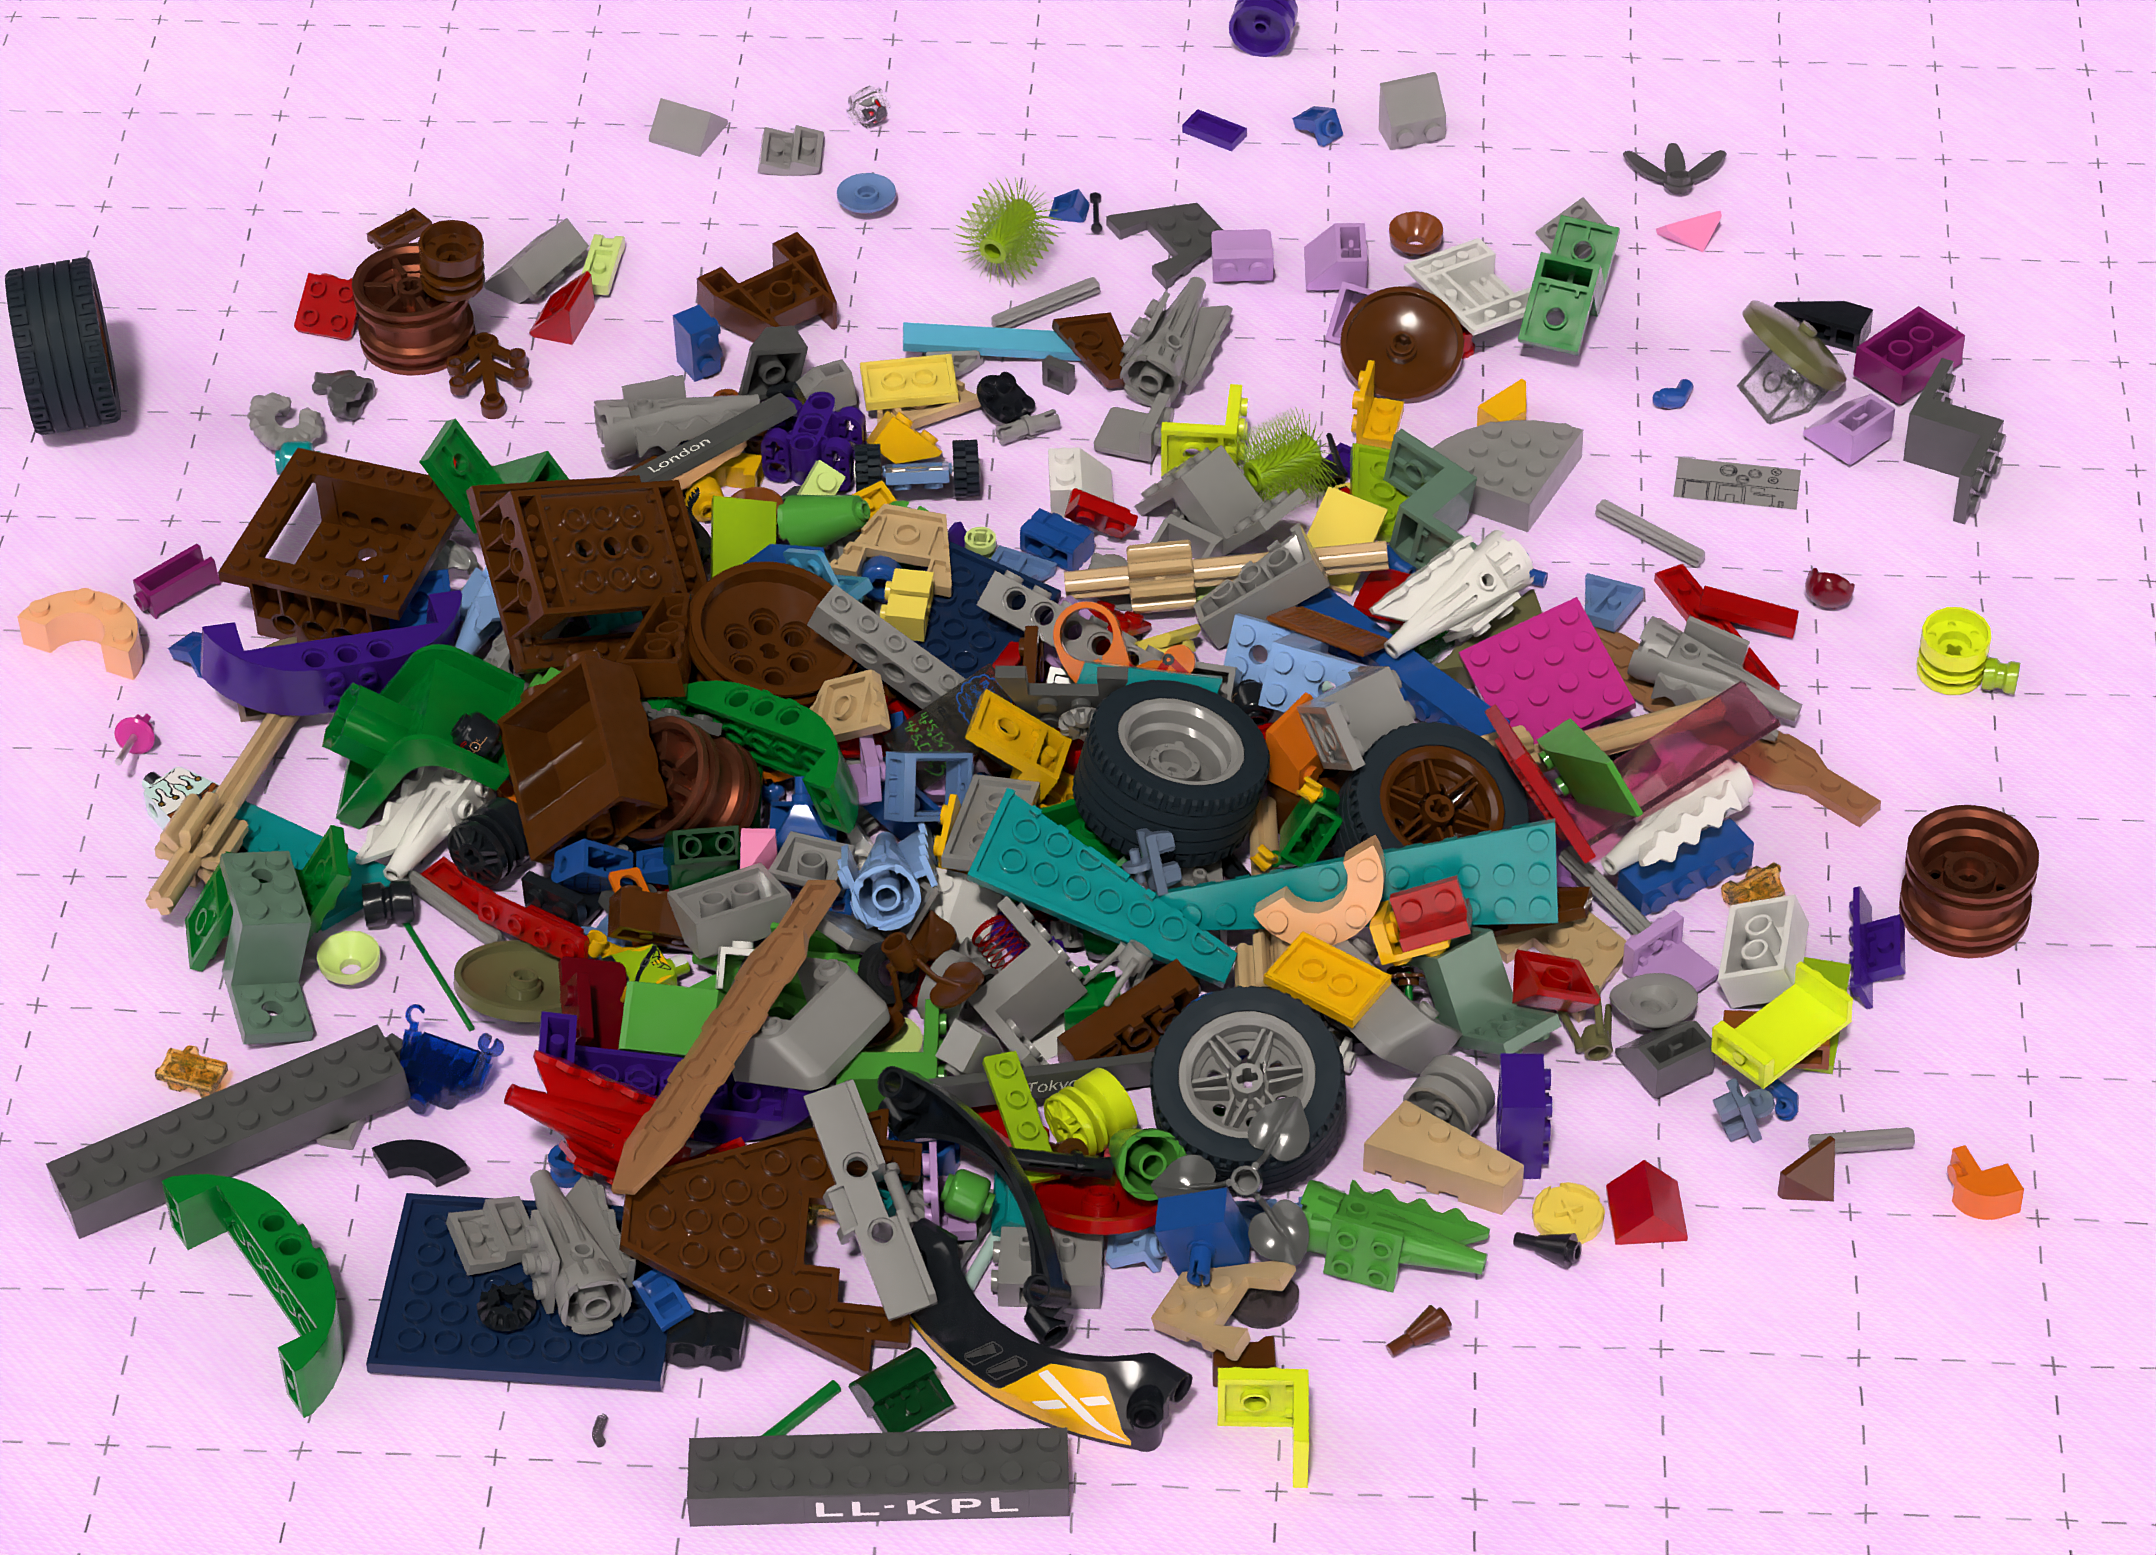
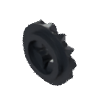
M506 1280L504 1285L497 1286L492 1283L488 1292H481L480 1301L477 1303V1312L479 1319L487 1327L497 1331H512L523 1327L533 1318L536 1312V1300L533 1291L527 1290L522 1282L512 1285ZM500 1300L512 1303L513 1311L505 1305L500 1306Z

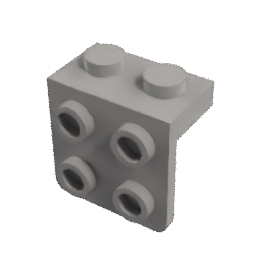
M1158 392L1149 413L1120 407L1110 408L1094 440V449L1108 454L1152 462L1159 446H1161L1162 422H1173L1175 411L1174 408H1170V394Z

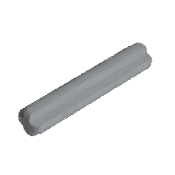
M1909 1127L1811 1134L1808 1138V1147L1811 1150L1828 1136H1832L1835 1139V1153L1913 1147L1915 1144L1914 1130Z

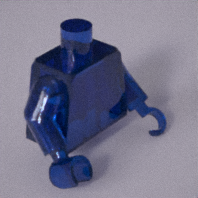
M419 1004L410 1005L405 1012V1018L410 1027L404 1030L400 1051V1064L405 1071L411 1096L407 1104L417 1114H424L431 1105L451 1110L460 1101L472 1097L483 1090L493 1066L491 1062L492 1057H498L503 1053L504 1044L496 1038L492 1047L489 1048L492 1036L484 1033L478 1039V1048L481 1050L479 1051L427 1032L422 1034V1031L418 1030L419 1022L414 1021L411 1017V1011L414 1008H418L424 1014L425 1009Z

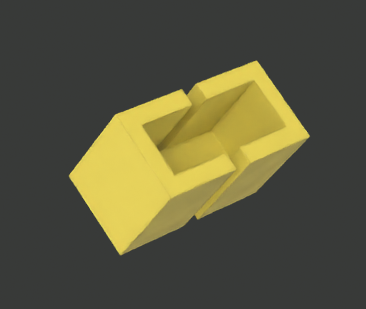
M895 568L892 581H886L885 600H888L887 605H881L880 617L913 641L924 642L934 596V572Z

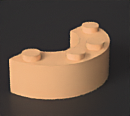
M89 588L60 592L31 602L17 616L23 645L52 653L58 647L72 641H93L101 645L106 672L135 680L141 670L144 656L136 616L125 602L115 596L100 591H93Z
M1376 834L1345 852L1343 864L1348 874V882L1344 890L1335 898L1323 902H1309L1295 896L1285 886L1256 904L1253 915L1271 934L1290 944L1302 931L1330 945L1350 939L1370 922L1380 904L1383 893L1386 865L1383 849Z

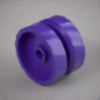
M1237 0L1229 21V34L1233 42L1242 51L1253 56L1269 57L1277 55L1286 48L1290 41L1293 27L1298 17L1296 1Z

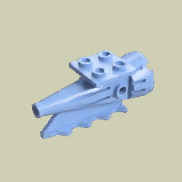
M485 567L484 571L475 568L461 591L462 606L460 620L464 621L455 647L473 656L489 638L494 640L503 630L487 567Z
M925 822L919 823V829L898 844L892 833L881 832L878 834L860 871L848 844L841 846V859L837 860L840 868L837 871L838 877L844 890L850 888L852 900L850 905L857 921L861 920L864 922L866 929L875 926L879 930L892 931L904 927L914 918L921 902V889L917 879L927 876L931 887L938 885L935 877L937 875L935 867L937 861L933 854L934 842L929 824L926 825Z

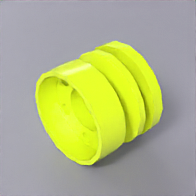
M1962 607L1939 609L1926 618L1922 626L1920 648L1916 662L1917 674L1926 686L1942 694L1961 695L1973 691L1981 684L1991 644V628L1986 620L1975 611Z
M1095 1068L1074 1081L1073 1087L1067 1086L1061 1089L1059 1093H1055L1045 1099L1044 1102L1045 1119L1056 1141L1060 1142L1068 1138H1078L1087 1145L1089 1156H1096V1154L1107 1149L1111 1137L1117 1131L1126 1128H1137V1114L1131 1098L1115 1076L1102 1068Z

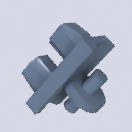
M1147 828L1138 829L1136 834L1139 848L1129 850L1131 860L1123 863L1122 869L1128 874H1134L1135 882L1138 884L1144 883L1147 880L1148 888L1155 890L1158 896L1167 894L1168 886L1182 881L1178 863L1171 861L1162 864L1160 854L1175 850L1173 834L1170 831L1152 832Z
M1736 1078L1727 1081L1726 1084L1729 1092L1712 1100L1721 1118L1720 1122L1727 1137L1732 1142L1748 1134L1752 1143L1761 1140L1762 1136L1755 1118L1760 1119L1771 1114L1775 1106L1772 1094L1765 1089H1755L1743 1097Z

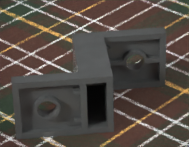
M1941 358L1909 413L1903 461L1959 478L1953 521L1965 525L1971 513H1977L1981 503V495H1987L1989 492L1992 476H1997L2000 472L2003 458L1999 457V452L2002 451L2006 441V434L2002 433L2004 420L1953 405V399L1949 398V393L1952 392L1956 381V375L1952 374L1954 361Z

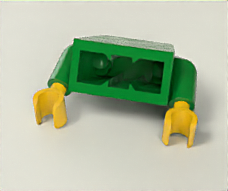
M1306 776L1304 778L1306 780L1304 786L1296 791L1302 798L1281 827L1279 850L1270 851L1264 844H1261L1257 848L1259 852L1249 859L1263 872L1271 866L1302 867L1303 864L1314 863L1343 820L1334 810L1340 802V797L1334 790L1324 787L1309 776Z

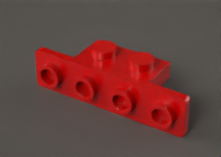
M487 889L479 892L478 919L561 959L564 956L588 959L589 938L584 935L583 928L532 904L524 907Z

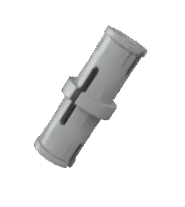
M1051 409L1033 416L1028 414L1021 416L1020 420L996 426L995 431L997 439L1000 440L999 443L1005 445L1026 437L1029 440L1035 438V435L1041 432L1060 428V419L1058 414H1056V410Z

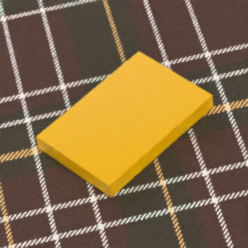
M1302 931L1263 975V983L1276 990H1280V992L1290 994L1294 999L1302 1000V1003L1305 1005H1309L1311 1008L1353 1029L1391 985L1392 975Z

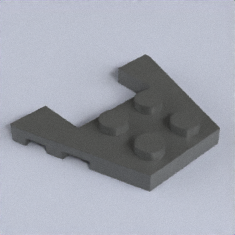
M1198 203L1106 216V226L1119 240L1147 230L1172 256L1170 259L1152 265V275L1165 289L1172 287L1174 280L1180 275L1183 277L1191 272V267L1197 262L1201 261L1204 263L1212 257L1211 234L1213 231L1223 230Z
M995 666V680L1018 708L1057 729L1059 717L1063 713L1078 707L1097 708L1098 704L1110 693L1124 687L1128 682V667H1097V684L1029 683L1026 666Z

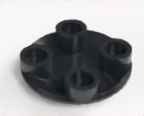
M1009 372L985 376L977 385L976 393L981 406L991 417L1001 423L1008 424L1020 420L1021 416L1027 414L1031 416L1032 410L1035 408L1033 398L1025 393L1016 383L1015 377Z

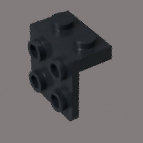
M530 870L521 878L525 907L532 904L579 927L587 926L603 909L598 903L601 892L586 894L568 889L553 882L551 875L545 878Z

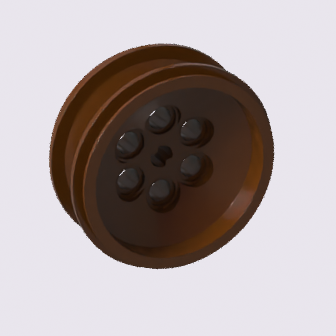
M778 562L740 564L714 576L698 590L690 602L689 652L692 666L688 684L716 680L736 682L759 690H768L773 695L784 699L791 698L799 704L810 708L816 701L817 694L824 681L854 674L858 666L857 661L807 626L816 607L833 586L810 571Z

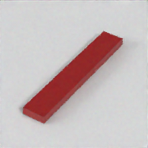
M1684 564L1655 573L1654 582L1686 622L1689 616H1692L1741 637L1729 621L1698 613L1703 588ZM1749 646L1743 669L1780 691L1778 681Z

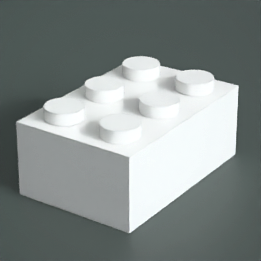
M1795 894L1730 905L1718 982L1732 1008L1771 1002L1795 984L1796 964L1804 961L1809 921Z

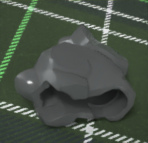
M342 370L334 373L315 372L312 390L316 394L327 393L330 412L334 417L346 420L358 419L362 414L363 407L375 395L374 380L357 376L354 370Z

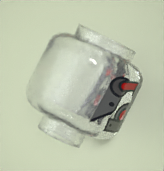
M868 85L848 97L850 108L846 109V113L853 125L859 123L863 128L868 129L888 117V109L891 105L880 87L876 89Z

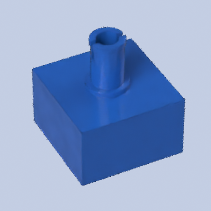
M1228 1187L1158 1198L1155 1234L1178 1276L1182 1272L1188 1271L1187 1281L1193 1285L1201 1286V1275H1203V1284L1207 1285L1211 1280V1268L1248 1264L1250 1251L1249 1227Z

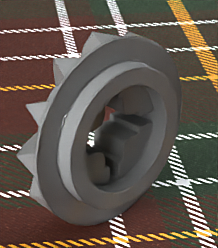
M1078 707L1063 713L1058 720V728H1060L1061 734L1069 736L1072 740L1082 739L1084 742L1096 708Z

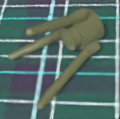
M1595 985L1594 988L1600 997V988L1598 985ZM1601 1000L1597 1006H1594L1595 1024L1585 1027L1581 1037L1567 1012L1557 1011L1574 1041L1577 1053L1584 1052L1585 1057L1591 1061L1603 1060L1611 1055L1613 1047L1611 1042L1612 1006L1610 1004L1605 1005L1604 1024Z

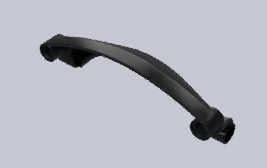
M895 1066L886 1067L880 1073L877 1081L880 1094L886 1097L879 1104L878 1110L889 1109L888 1127L899 1141H948L957 1143L983 1157L1007 1183L1021 1210L1030 1245L1031 1276L1027 1278L1023 1287V1296L1028 1303L1024 1322L1040 1344L1052 1347L1060 1343L1067 1336L1074 1316L1073 1314L1063 1312L1071 1300L1072 1290L1069 1282L1063 1278L1061 1264L1049 1224L1038 1197L1021 1165L997 1133L975 1111L955 1095L917 1072Z

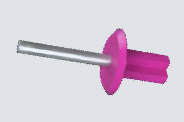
M137 714L135 717L121 720L116 725L114 731L115 739L122 748L115 759L116 765L120 766L128 753L143 754L153 747L155 735L151 728L152 724L149 722L150 715L145 714L142 717Z

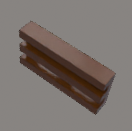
M412 208L366 233L367 241L370 244L374 243L375 248L378 250L397 244L409 243L420 237L421 232L431 225L432 221L417 209Z

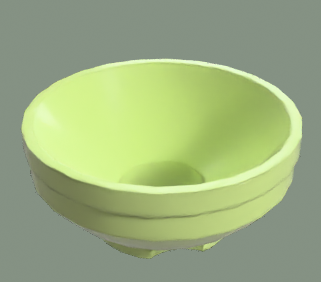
M343 931L323 941L317 951V963L321 973L328 980L338 984L355 985L369 978L377 970L380 963V948L377 941L364 932ZM348 965L360 967V970L354 974H344L341 972Z

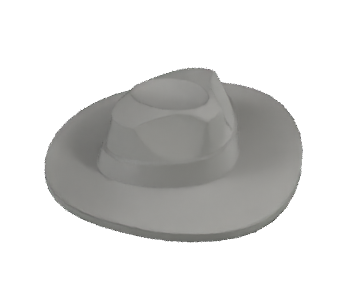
M1649 973L1635 976L1619 983L1611 990L1609 999L1623 1015L1629 1018V1025L1632 1028L1654 1031L1659 1028L1676 1025L1687 1019L1697 1006L1698 994L1695 988L1682 978L1665 973Z

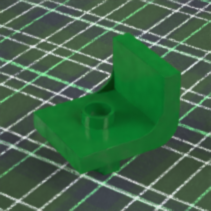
M436 644L428 645L415 651L380 694L352 683L340 697L337 710L325 729L322 747L347 758L336 819L360 829L407 773L424 766L445 767L493 790H497L510 773L503 744L492 759L488 756L483 758L454 744V737L450 733L464 713L470 715L478 711L498 724V719L521 703L520 696L524 691L525 680L459 648Z

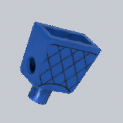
M582 839L556 851L551 879L553 882L568 889L586 894L613 890L608 879L609 873L633 868V852ZM623 878L620 880L621 887L633 885V880Z

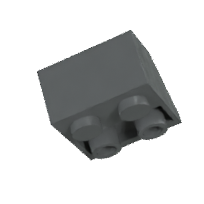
M1682 1021L1670 1027L1659 1028L1615 1049V1054L1655 1099L1714 1070L1715 1053L1711 1051L1712 1038L1697 1021Z

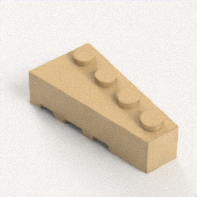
M1404 1100L1364 1142L1363 1171L1373 1175L1379 1171L1391 1175L1392 1181L1406 1184L1407 1181L1426 1186L1427 1192L1436 1195L1448 1193L1458 1196L1459 1202L1502 1215L1522 1194L1523 1164L1407 1100Z

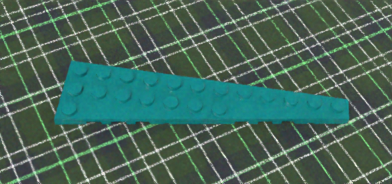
M1555 818L1516 825L1510 829L1493 832L1488 830L1478 832L1477 835L1460 838L1455 836L1445 838L1439 842L1417 843L1399 849L1390 848L1383 850L1386 876L1380 902L1390 900L1389 897L1392 893L1457 875L1465 899L1469 898L1473 910L1472 925L1558 923ZM1344 857L1303 864L1302 867L1286 870L1281 868L1270 870L1269 873L1253 876L1248 874L1226 881H1210L1199 883L1192 887L1182 886L1167 889V894L1156 895V897L1172 909H1178L1187 920L1201 930L1265 929L1253 915L1256 904L1259 901L1287 886L1299 898L1309 902H1323L1335 898L1344 890L1348 882V874L1343 864Z

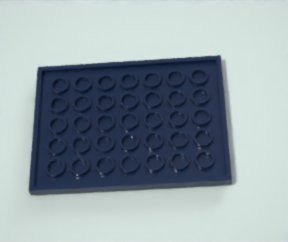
M406 1193L366 1366L368 1373L661 1391L667 1362L666 1339L668 1329L662 1332L634 1285L629 1288L632 1302L628 1312L623 1318L621 1313H619L617 1317L611 1320L613 1326L598 1333L578 1334L573 1332L571 1326L566 1325L565 1327L559 1317L556 1298L554 1313L546 1314L541 1300H536V1312L526 1325L512 1331L493 1330L484 1325L478 1316L477 1303L480 1301L481 1292H488L492 1283L497 1286L504 1285L506 1280L512 1285L522 1282L527 1290L533 1291V1280L530 1275L524 1273L522 1262L490 1272L467 1275L446 1225L448 1213L482 1210L485 1199L493 1198ZM522 1200L528 1217L531 1219V1211L537 1210L536 1202L533 1200ZM607 1205L609 1209H614L617 1229L621 1234L624 1206ZM636 1259L634 1281L654 1268ZM674 1279V1281L680 1288L681 1282ZM500 1300V1306L505 1305L513 1311L512 1303Z

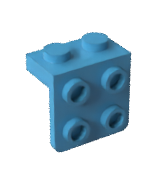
M788 548L783 552L786 564L810 571L823 578L832 586L837 585L860 603L864 600V596L874 589L868 577L835 575L825 554L820 550Z

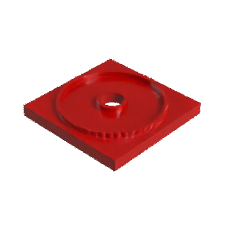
M1495 704L1484 711L1499 735L1494 741L1546 820L1555 818L1557 836L1562 842L1568 839L1585 864L1595 858L1594 851L1568 809L1497 705Z

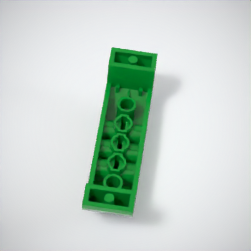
M718 680L689 683L686 697H650L641 701L648 702L651 708L657 711H661V708H672L681 711L680 715L693 718V715L697 714L707 715L713 718V722L722 723L720 737L740 744L751 753L756 763L794 777L805 776L802 780L823 825L848 834L854 829L859 808L857 785L831 728L821 716L791 698L784 699L773 695L765 689L759 690L736 682Z
M212 1174L179 1175L162 1180L171 1226L186 1249L190 1250L227 1232L300 1337L277 1348L287 1395L303 1418L312 1415L335 1386L342 1369L345 1353L344 1334L335 1286L330 1271L327 1268L329 1264L323 1250L320 1247H313L311 1236L303 1223L298 1225L278 1200L251 1183L232 1177Z

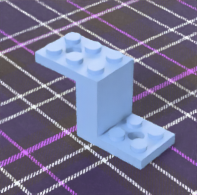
M1240 613L1234 616L1224 660L1225 666L1237 667L1242 672L1241 682L1252 679L1263 683L1259 706L1284 713L1305 692L1314 699L1323 694L1322 685L1325 681H1330L1338 687L1351 680L1349 671L1359 666H1368L1327 654L1329 647L1327 643L1271 622ZM1256 645H1261L1267 650L1268 656L1264 663L1256 661L1253 656V649Z

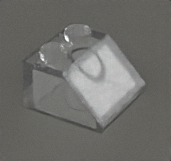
M1771 349L1737 384L1739 390L1766 423L1770 425L1809 413L1829 391L1798 373Z

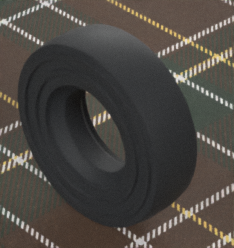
M883 941L871 945L862 955L858 966V976L886 1004H894L896 1000L892 984L885 986L881 983L878 976L880 965L888 959L881 950ZM919 967L907 974L898 971L897 978L902 1001L910 996L915 989L919 977Z

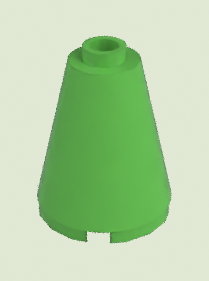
M788 495L783 498L785 500L784 504H780L777 509V523L782 540L788 539L790 545L825 548L861 529L870 518L868 503L858 495Z
M1157 1128L1121 1129L1109 1141V1153L1120 1184L1129 1194L1147 1201L1158 1200L1159 1198L1153 1191L1151 1183L1173 1161L1186 1155L1183 1146L1179 1145V1141H1176L1171 1133Z

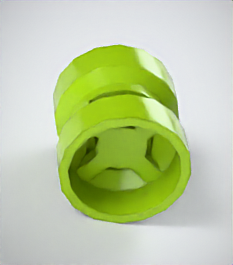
M1987 657L1981 689L1992 691L1994 688L2002 689L2004 693L2014 695L2021 663L2015 661L2002 663L1998 658Z

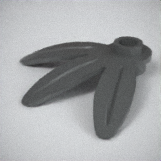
M1669 143L1665 152L1664 167L1666 172H1664L1633 151L1623 152L1624 158L1633 169L1651 180L1664 183V187L1673 194H1684L1687 190L1693 188L1694 182L1712 175L1722 165L1727 155L1724 150H1718L1691 170L1685 171V160L1680 147L1676 143Z

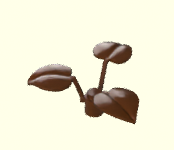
M929 910L911 940L903 932H895L889 935L881 945V950L890 961L886 968L890 973L896 1002L894 1004H887L890 1014L889 1022L865 1047L878 1046L889 1041L904 1025L905 1017L899 1012L903 1008V1001L896 971L907 974L913 972L917 967L921 968L937 983L930 992V1000L934 1006L941 1009H948L961 1004L984 981V974L980 968L971 962L951 964L945 970L942 977L935 974L926 965L929 959L935 960L944 952L949 951L957 937L954 927L932 910Z

